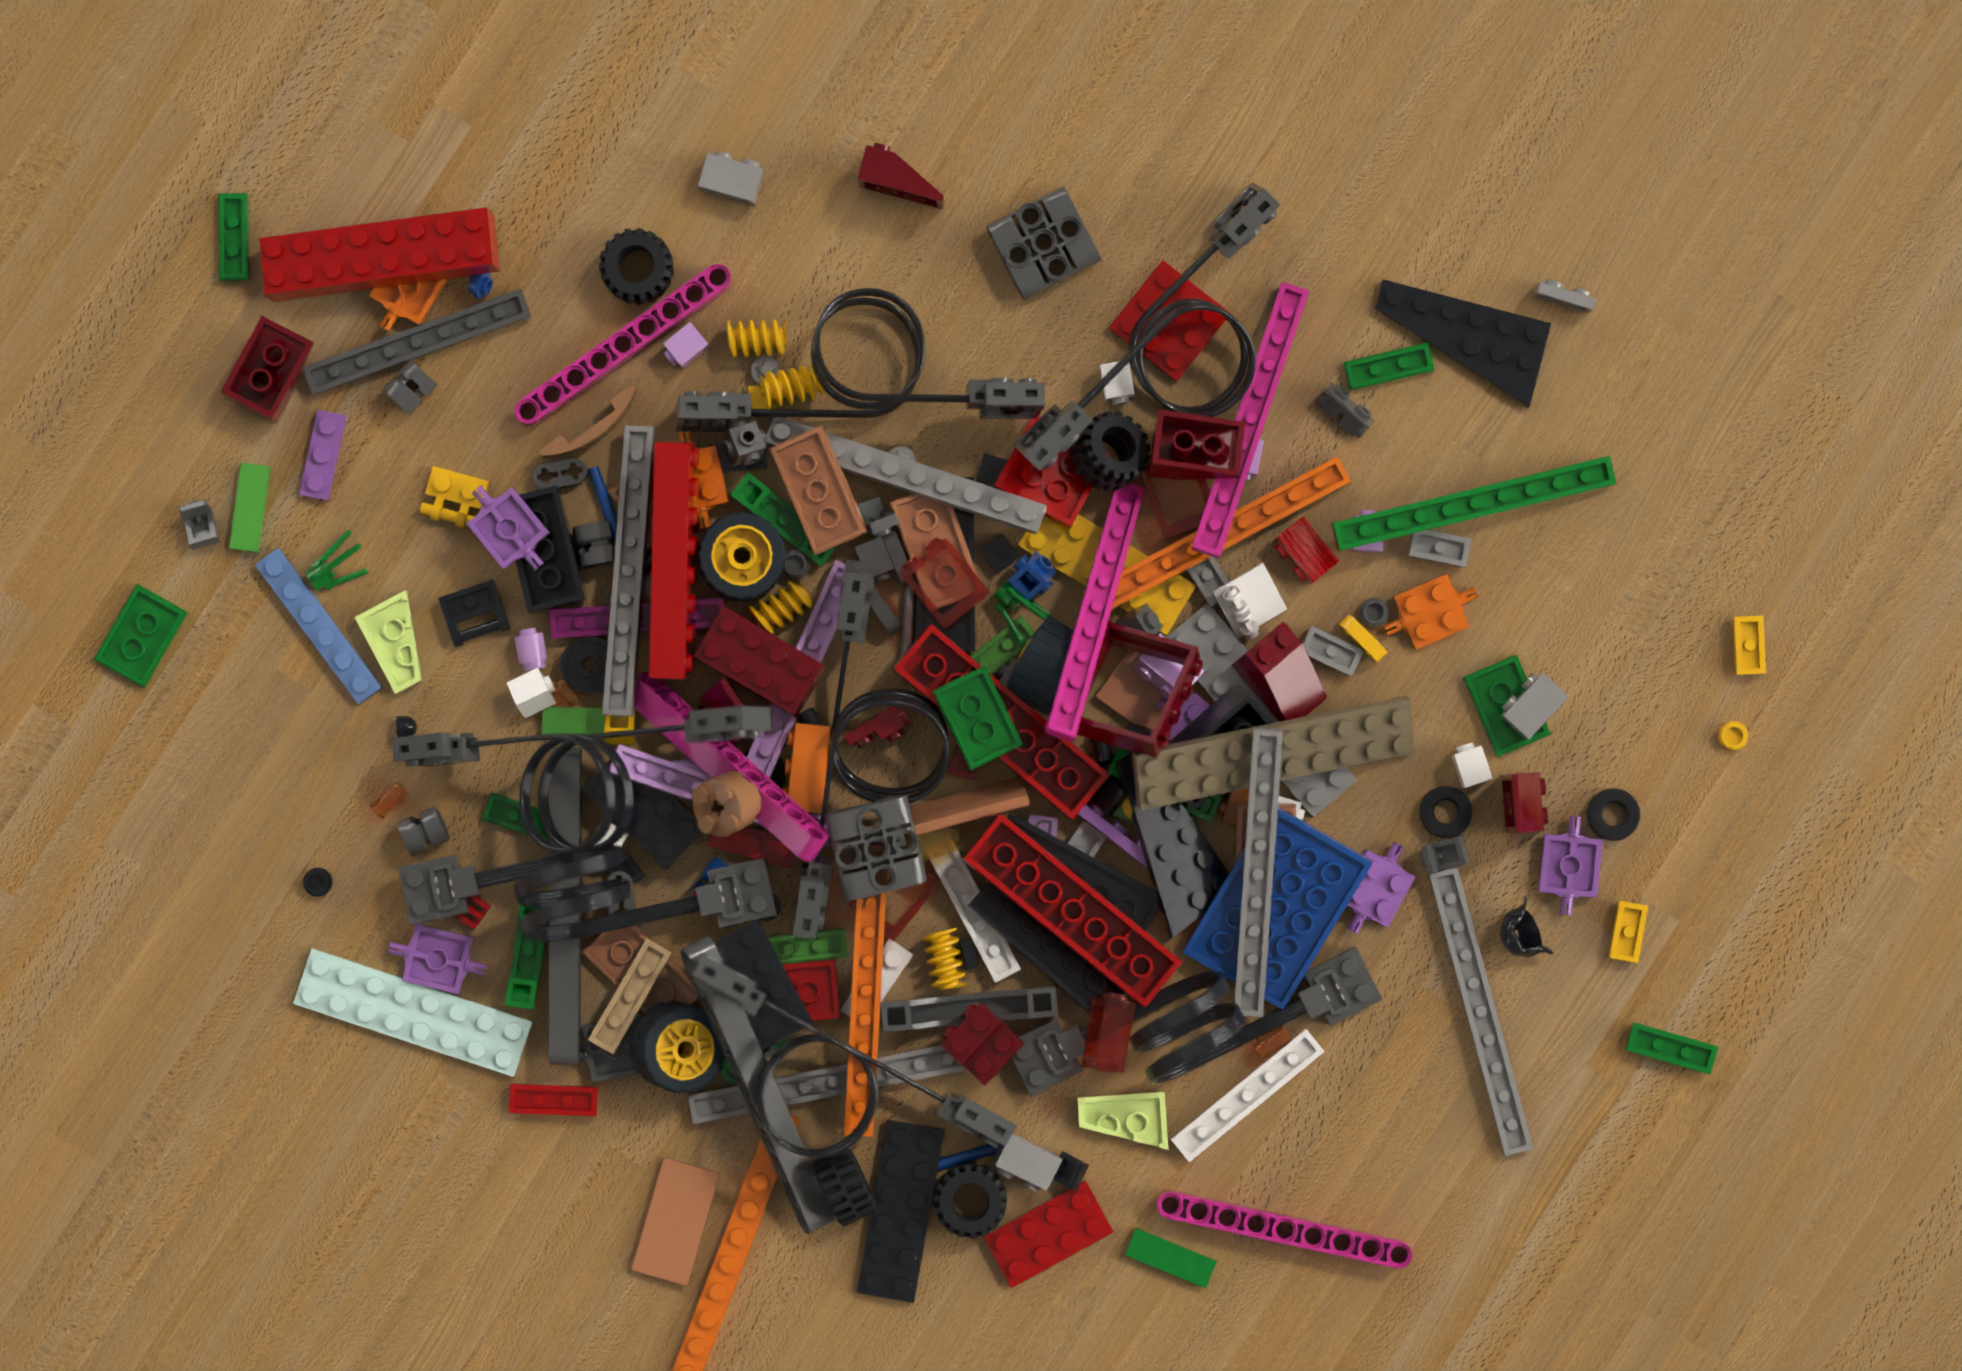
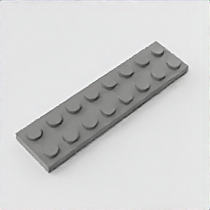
M1208 603L1166 637L1198 647L1201 661H1203L1202 669L1204 672L1197 681L1214 701L1218 700L1232 686L1238 683L1252 696L1273 723L1279 722L1233 668L1232 664L1248 650ZM1346 767L1288 779L1282 782L1313 818L1353 785L1357 779Z

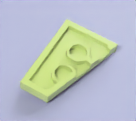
M407 590L354 617L395 694H399L422 681Z
M1164 1091L1077 1097L1079 1127L1169 1150Z

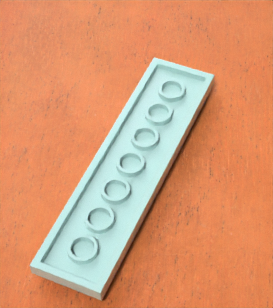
M314 948L311 949L293 1004L515 1077L533 1021L438 989L402 981V977Z

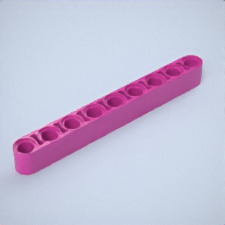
M722 264L709 266L523 397L514 408L516 418L526 426L539 424L715 300L731 287L732 276L728 268ZM721 271L726 274V281L722 285L716 286L711 283V276L715 272ZM693 288H698L703 292L702 298L697 302H691L687 299L688 292ZM668 305H676L679 308L678 315L673 319H667L663 315V311ZM646 321L655 324V330L649 336H644L640 333V326ZM620 339H630L631 348L627 352L621 353L617 351L616 344ZM597 355H605L608 359L607 365L602 369H595L592 362ZM575 371L582 372L584 375L583 382L578 386H572L569 383V377ZM551 388H557L560 391V397L554 403H549L545 399L546 392ZM526 405H534L536 408L535 416L529 420L523 419L522 409Z
M641 672L636 679L634 708L655 727L683 725L684 719L690 718L689 711L695 710L660 678H649V672ZM685 730L662 733L709 777L713 778L727 771H739L745 775L743 777L749 783L753 781L761 797V810L755 819L797 857L809 862L815 860L828 839L826 829L729 741L686 743Z
M1173 1190L1163 1191L1156 1200L1159 1213L1163 1217L1393 1268H1404L1412 1260L1411 1248L1399 1239ZM1167 1197H1174L1178 1201L1177 1208L1172 1212L1162 1209V1202ZM1196 1203H1202L1206 1206V1213L1201 1218H1195L1190 1214L1191 1207ZM1225 1209L1233 1210L1235 1213V1218L1230 1224H1223L1219 1221V1215ZM1258 1215L1263 1218V1225L1259 1230L1248 1228V1220L1251 1216ZM1289 1222L1291 1224L1292 1230L1288 1236L1281 1237L1277 1235L1276 1227L1279 1223ZM1310 1228H1317L1320 1231V1238L1314 1243H1309L1305 1240V1233ZM1339 1234H1345L1349 1238L1348 1245L1343 1249H1337L1333 1245L1334 1238ZM1368 1240H1373L1377 1243V1250L1372 1255H1365L1362 1252V1246ZM1397 1246L1404 1247L1406 1255L1401 1261H1393L1391 1259V1251Z

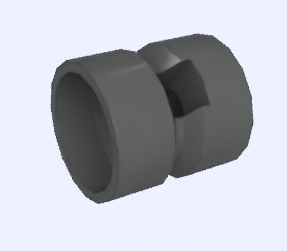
M409 360L399 371L400 377L392 378L383 390L411 415L421 404L420 398L422 396L428 397L438 385L414 362ZM410 378L419 385L415 392L405 385Z
M609 521L588 523L572 528L575 544L580 546V549L577 551L580 568L601 566L614 562V546L608 542L612 538Z
M436 806L420 812L419 818L410 816L397 822L400 835L411 856L428 850L429 844L438 846L450 840L444 820Z

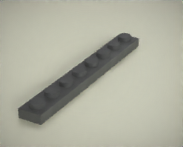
M519 289L305 366L303 371L310 391L315 396L404 364L409 360H415L532 317L524 294Z

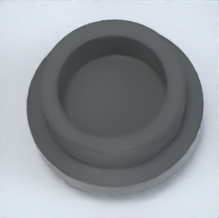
M800 550L787 552L783 570L785 575L792 579L804 577L810 570L809 557Z
M1370 598L1363 602L1359 614L1361 620L1366 625L1377 627L1385 623L1389 615V609L1383 600Z

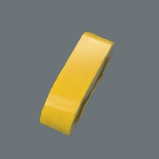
M1350 614L1338 624L1374 662L1378 663L1387 654L1383 646Z

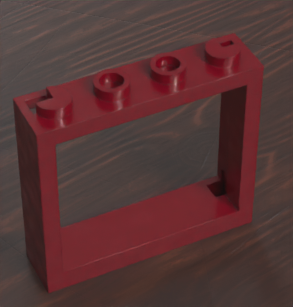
M1108 621L1088 695L1112 645L1181 664L1183 667L1150 737L1081 717L1076 735L1158 758L1161 749H1165L1168 745L1169 732L1172 725H1176L1179 721L1183 701H1187L1191 695L1194 677H1198L1202 671L1203 661H1201L1199 649L1193 645Z

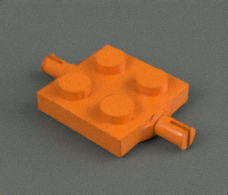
M448 279L373 288L369 295L370 298L383 304L388 310L379 326L390 332L397 317L406 318L417 325H422Z
M691 431L679 433L681 442H693ZM716 445L702 449L699 448L700 463L699 466L694 467V478H699V495L694 496L693 507H698L699 530L710 527L707 511L715 506L730 503L720 454Z
M1445 573L1398 593L1392 597L1398 608L1399 619L1383 625L1384 630H1387L1385 633L1389 636L1404 630L1409 635L1414 649L1417 650L1464 630L1469 625L1463 613V604L1479 598L1478 594L1474 593L1476 589L1473 586L1458 593L1453 588L1448 574Z

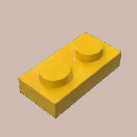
M1763 616L1732 617L1735 675L1766 674Z
M1618 900L1608 958L1634 963L1639 962L1648 906Z

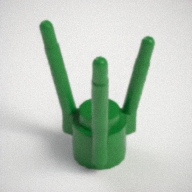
M347 530L319 559L311 563L312 568L305 572L308 580L317 591L323 587L329 591L336 585L368 573L367 569H362L334 580L332 579L336 576L333 568L361 548V544H356L332 562L328 563L326 561L351 535L350 530Z
M1009 581L1003 584L993 596L998 601L995 608L1002 614L1019 645L1024 649L1026 642L1008 614L1007 609L1009 608L1011 611H1014L1023 604L1042 620L1050 617L1051 613L1032 599L1028 601Z

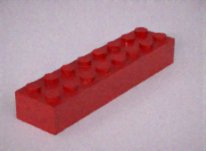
M487 207L259 238L264 295L273 302L500 272L495 216Z
M658 441L654 443L649 678L685 679L695 669V657L693 656L695 652H690V643H693L696 637V624L691 623V614L696 612L697 602L696 594H691L692 584L697 582V565H692V555L697 554L698 536H693V526L698 524L699 515L698 507H693L694 496L699 495V478H694V467L699 466L700 449L695 448V442Z
M929 624L891 670L940 710L932 691L982 666L935 626ZM989 673L1023 742V745L997 757V759L1065 817L1073 820L1110 774L1072 742L1045 733L1047 721Z
M1001 813L996 815L961 859L1141 1007L1146 1008L1182 963L1179 958Z

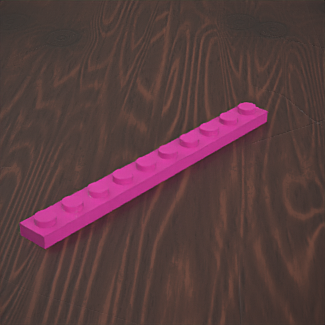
M1285 282L1281 283L1256 357V369L1253 380L1242 398L1235 419L1236 421L1245 422L1239 478L1215 479L1191 549L1193 551L1220 558L1309 290Z
M1132 483L1117 491L1113 489L1045 729V733L1073 742L1076 738L1145 488Z

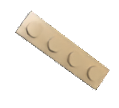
M646 938L588 1039L590 1042L613 1055L616 1053L672 956V952Z

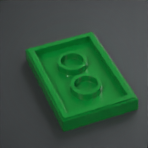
M136 584L94 660L146 688L189 612L145 587Z
M1517 654L1462 677L1496 757L1551 735L1545 722L1529 740H1525L1500 717L1504 712L1501 707L1512 695L1517 698L1524 691L1521 686L1527 680Z
M985 665L932 691L970 770L1023 745Z

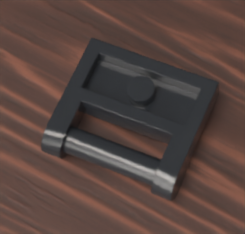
M494 579L438 598L455 648L464 645L465 641L500 629L502 632L511 629ZM495 611L497 619L461 631L458 628L457 623Z

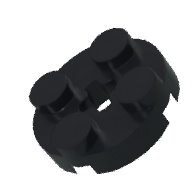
M587 636L577 639L567 646L561 658V671L564 679L572 689L588 695L604 692L607 641L598 637ZM590 657L595 658V664L598 665V669L592 670L590 674L585 673L586 668L582 666L584 660L589 661Z

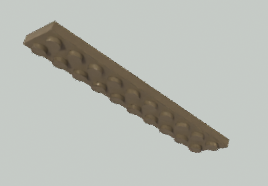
M1407 696L1256 726L1260 728L1283 729L1280 781L1414 753L1411 699ZM1254 727L1169 744L1165 749H1161L1158 758L1150 757L1144 753L1132 752L1137 807L1140 810L1249 788Z

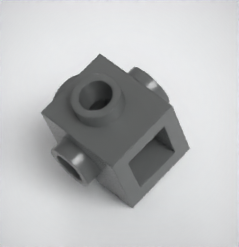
M740 421L731 425L723 440L724 451L727 457H730L733 467L741 464L750 465L759 461L767 446L765 432L763 429L758 428L756 421L748 424L746 421Z

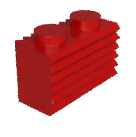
M1304 516L1275 538L1278 544L1274 548L1284 560L1290 558L1296 566L1292 570L1302 583L1307 580L1311 585L1340 562Z

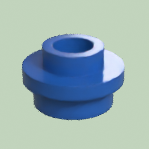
M490 273L471 275L468 291L475 298L481 299L490 293L493 286V279L490 277Z

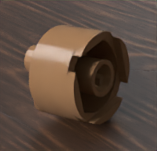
M727 771L701 783L694 789L691 795L699 829L706 834L710 833L714 836L726 837L753 824L756 815L761 810L760 793L753 781L749 783L743 777L745 775L739 771Z

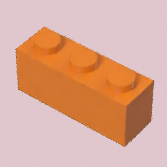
M796 723L795 730H789L788 747H793L792 759H786L785 776H790L789 788H783V791L809 815L820 816L827 774L831 726Z

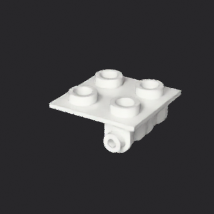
M1263 562L1213 591L1237 638L1243 635L1248 636L1249 639L1257 637L1260 625L1287 610Z

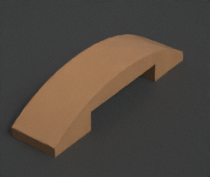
M633 383L609 399L615 408L613 412L570 443L561 434L538 451L543 458L565 456L580 451L600 440L621 421L630 409L638 392L637 388Z

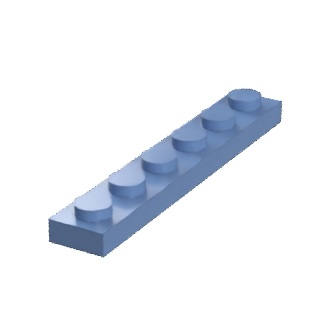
M280 548L275 549L255 564L357 704H362L383 688Z

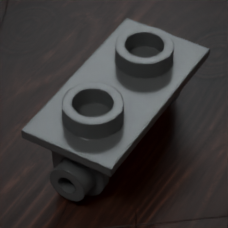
M1331 383L1324 390L1325 392L1316 399L1320 404L1318 407L1333 420L1340 412L1345 415L1338 424L1352 437L1355 435L1360 438L1366 432L1363 425L1368 429L1374 423V420L1371 418V412L1361 404L1357 406L1349 398L1350 394L1340 385L1335 386Z

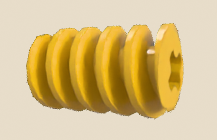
M773 319L770 328L767 327L765 320H761L759 328H756L753 320H750L747 329L744 328L742 321H738L736 329H733L730 321H727L728 349L731 351L732 356L737 358L740 349H742L744 356L749 357L751 349H754L756 356L760 357L763 348H765L768 356L773 355L775 348H777L780 356H784L787 347L786 319H784L782 327H779L777 320Z
M812 364L809 370L804 365L799 366L798 372L794 368H788L787 373L781 369L776 371L775 376L771 371L766 372L764 378L760 375L761 395L767 409L771 408L772 400L774 399L778 407H781L785 397L789 404L792 405L796 395L800 402L803 403L807 393L812 401L816 400L818 391L822 395L824 393V389L815 376Z
M798 578L797 586L790 580L787 582V592L778 587V598L771 593L767 594L768 604L759 599L757 601L759 610L748 606L759 627L774 634L773 624L784 628L783 618L785 617L790 622H793L794 611L803 616V605L807 606L810 610L814 609L813 601Z
M957 927L930 932L922 938L923 942L931 943V946L924 949V953L933 954V957L927 960L926 964L936 967L928 973L929 976L938 978L937 981L930 984L932 988L945 990L968 985L966 982L959 981L960 978L966 975V972L956 969L964 964L963 960L954 958L962 952L960 948L952 947L953 944L959 941V937L950 936V933L957 930Z

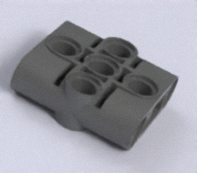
M1064 186L1031 203L1024 204L1020 209L986 226L1023 300L1055 284L1062 283L1067 278L1101 261V257ZM1040 203H1042V205H1043V207H1044V209H1045V211H1046V213H1047V215H1048V217H1049V219H1050V221H1051L1050 224H1049V222H1048V220H1047V218H1046V216H1045L1043 210L1041 209V207H1040V205H1039ZM1027 211H1034L1039 219L1035 224H1026L1022 219L1023 214ZM1013 217H1015V219H1016V221H1017V223H1018V225H1019V227H1020V229H1021V231H1022V233H1023V235H1024L1023 238H1022V236H1021L1019 230L1017 229V227H1016V225H1015V223H1014V221H1013V219H1012ZM1072 223L1077 227L1078 232L1073 237H1066L1061 231L1062 226ZM1039 237H1048L1052 242V246L1048 250L1038 249L1035 242ZM1017 249L1022 250L1026 254L1025 261L1019 264L1012 262L1010 259L1011 252ZM1064 249L1066 250V252H1067V254H1068V256H1069L1071 262L1073 263V265H1074V267H1075L1074 270L1072 269V267H1071V265H1070V263H1069V261H1068V259H1067V257H1066V255H1065V253H1064V251H1063ZM1054 262H1060L1064 265L1065 272L1060 276H1054L1049 272V266ZM1036 263L1039 264L1044 276L1046 277L1048 281L1047 284L1045 283Z
M898 795L824 815L845 901L857 900L927 881L919 839L916 835L907 795ZM866 812H874L877 817L875 824L870 827L863 826L861 823V818ZM909 823V825L900 826V827H896V828H892V829L886 830L887 828H891V827H895V826H899V825H903V824ZM903 833H908L912 837L911 844L906 848L897 846V838ZM854 836H859V837H855V838H851V839H847V840H843V841H840V842L835 843V841H837V840H842V839H846V838H850V837H854ZM874 840H879L883 843V850L878 855H871L868 852V846ZM846 847L853 848L855 851V856L850 862H842L839 858L841 850ZM902 856H907V857H903V858H899V859L893 860L894 858H898V857H902ZM849 869H854V870H850V871H847V872L842 873V871L849 870ZM880 869H887L890 871L889 880L883 884L877 883L875 881L876 872Z

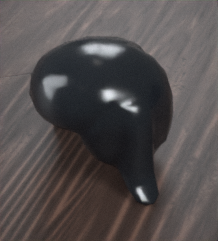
M1525 897L1524 903L1520 907L1510 910L1503 917L1500 926L1501 941L1504 947L1514 956L1530 957L1544 952L1553 954L1551 949L1542 945L1538 926L1533 916L1526 910L1527 898Z

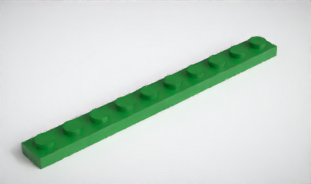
M1610 456L1334 522L1331 523L1337 551H1342L1614 485L1616 480Z

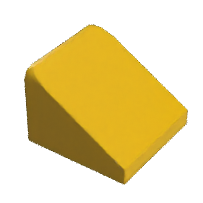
M635 709L633 717L605 715L604 733L635 730ZM635 735L605 738V742L614 745H633Z

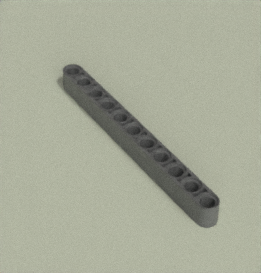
M553 747L551 749V755L558 747ZM572 747L562 756L550 782V815L552 822L561 837L575 846L582 844L581 747ZM550 838V843H552V844L558 846V845H557L556 843H554V842L551 840V838ZM550 851V856L562 854ZM582 876L551 883L550 891L581 885ZM581 913L550 921V926L581 921ZM581 937L549 942L550 1065L580 1064V1054L578 1053H580Z
M706 936L680 950L681 958L796 1218L804 1232L811 1234L833 1222L835 1219L834 1214L822 1192L809 1157L795 1154L781 1146L769 1134L760 1119L757 1107V1089L767 1061L745 1011L715 995L716 988L712 987L709 992L693 982L695 977L690 972L701 952L723 964L715 944ZM771 1074L765 1092V1111L772 1129L781 1138L793 1145L805 1148L775 1079Z

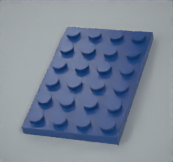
M1278 807L1264 999L1284 1010L1372 866L1373 861ZM1245 847L1182 950V953L1214 971L1221 972L1224 977L1235 983Z

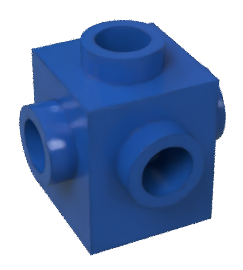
M1035 551L1029 557L1024 554L1012 566L1015 571L1008 580L1029 601L1037 593L1042 595L1052 586L1051 578L1056 570L1047 557Z

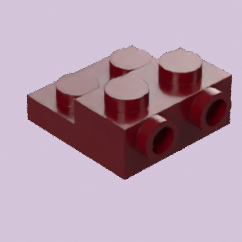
M893 705L844 735L851 747L857 745L858 748L873 741L872 734L875 732L882 742L887 739L889 743H892L905 735L902 729L910 725L911 721L903 708L897 710Z
M973 1003L962 1014L965 1020L958 1027L953 1024L944 1032L942 1038L945 1041L941 1046L984 1086H987L1026 1043L984 1003H980L978 1006Z

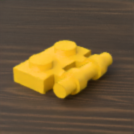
M432 466L425 494L436 497L433 505L423 502L420 514L430 516L431 520L439 522L442 519L455 523L457 527L465 528V526H468L466 523L475 517L469 515L471 507L477 509L483 507L472 492L477 490L481 497L484 498L477 488L483 486L487 492L490 482ZM448 500L461 504L459 512L444 508L445 501Z

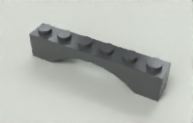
M1053 985L883 1001L880 1003L883 1032L961 1024L965 1020L962 1017L963 1012L973 1003L976 1006L984 1003L1001 1020L1058 1016L1056 987Z

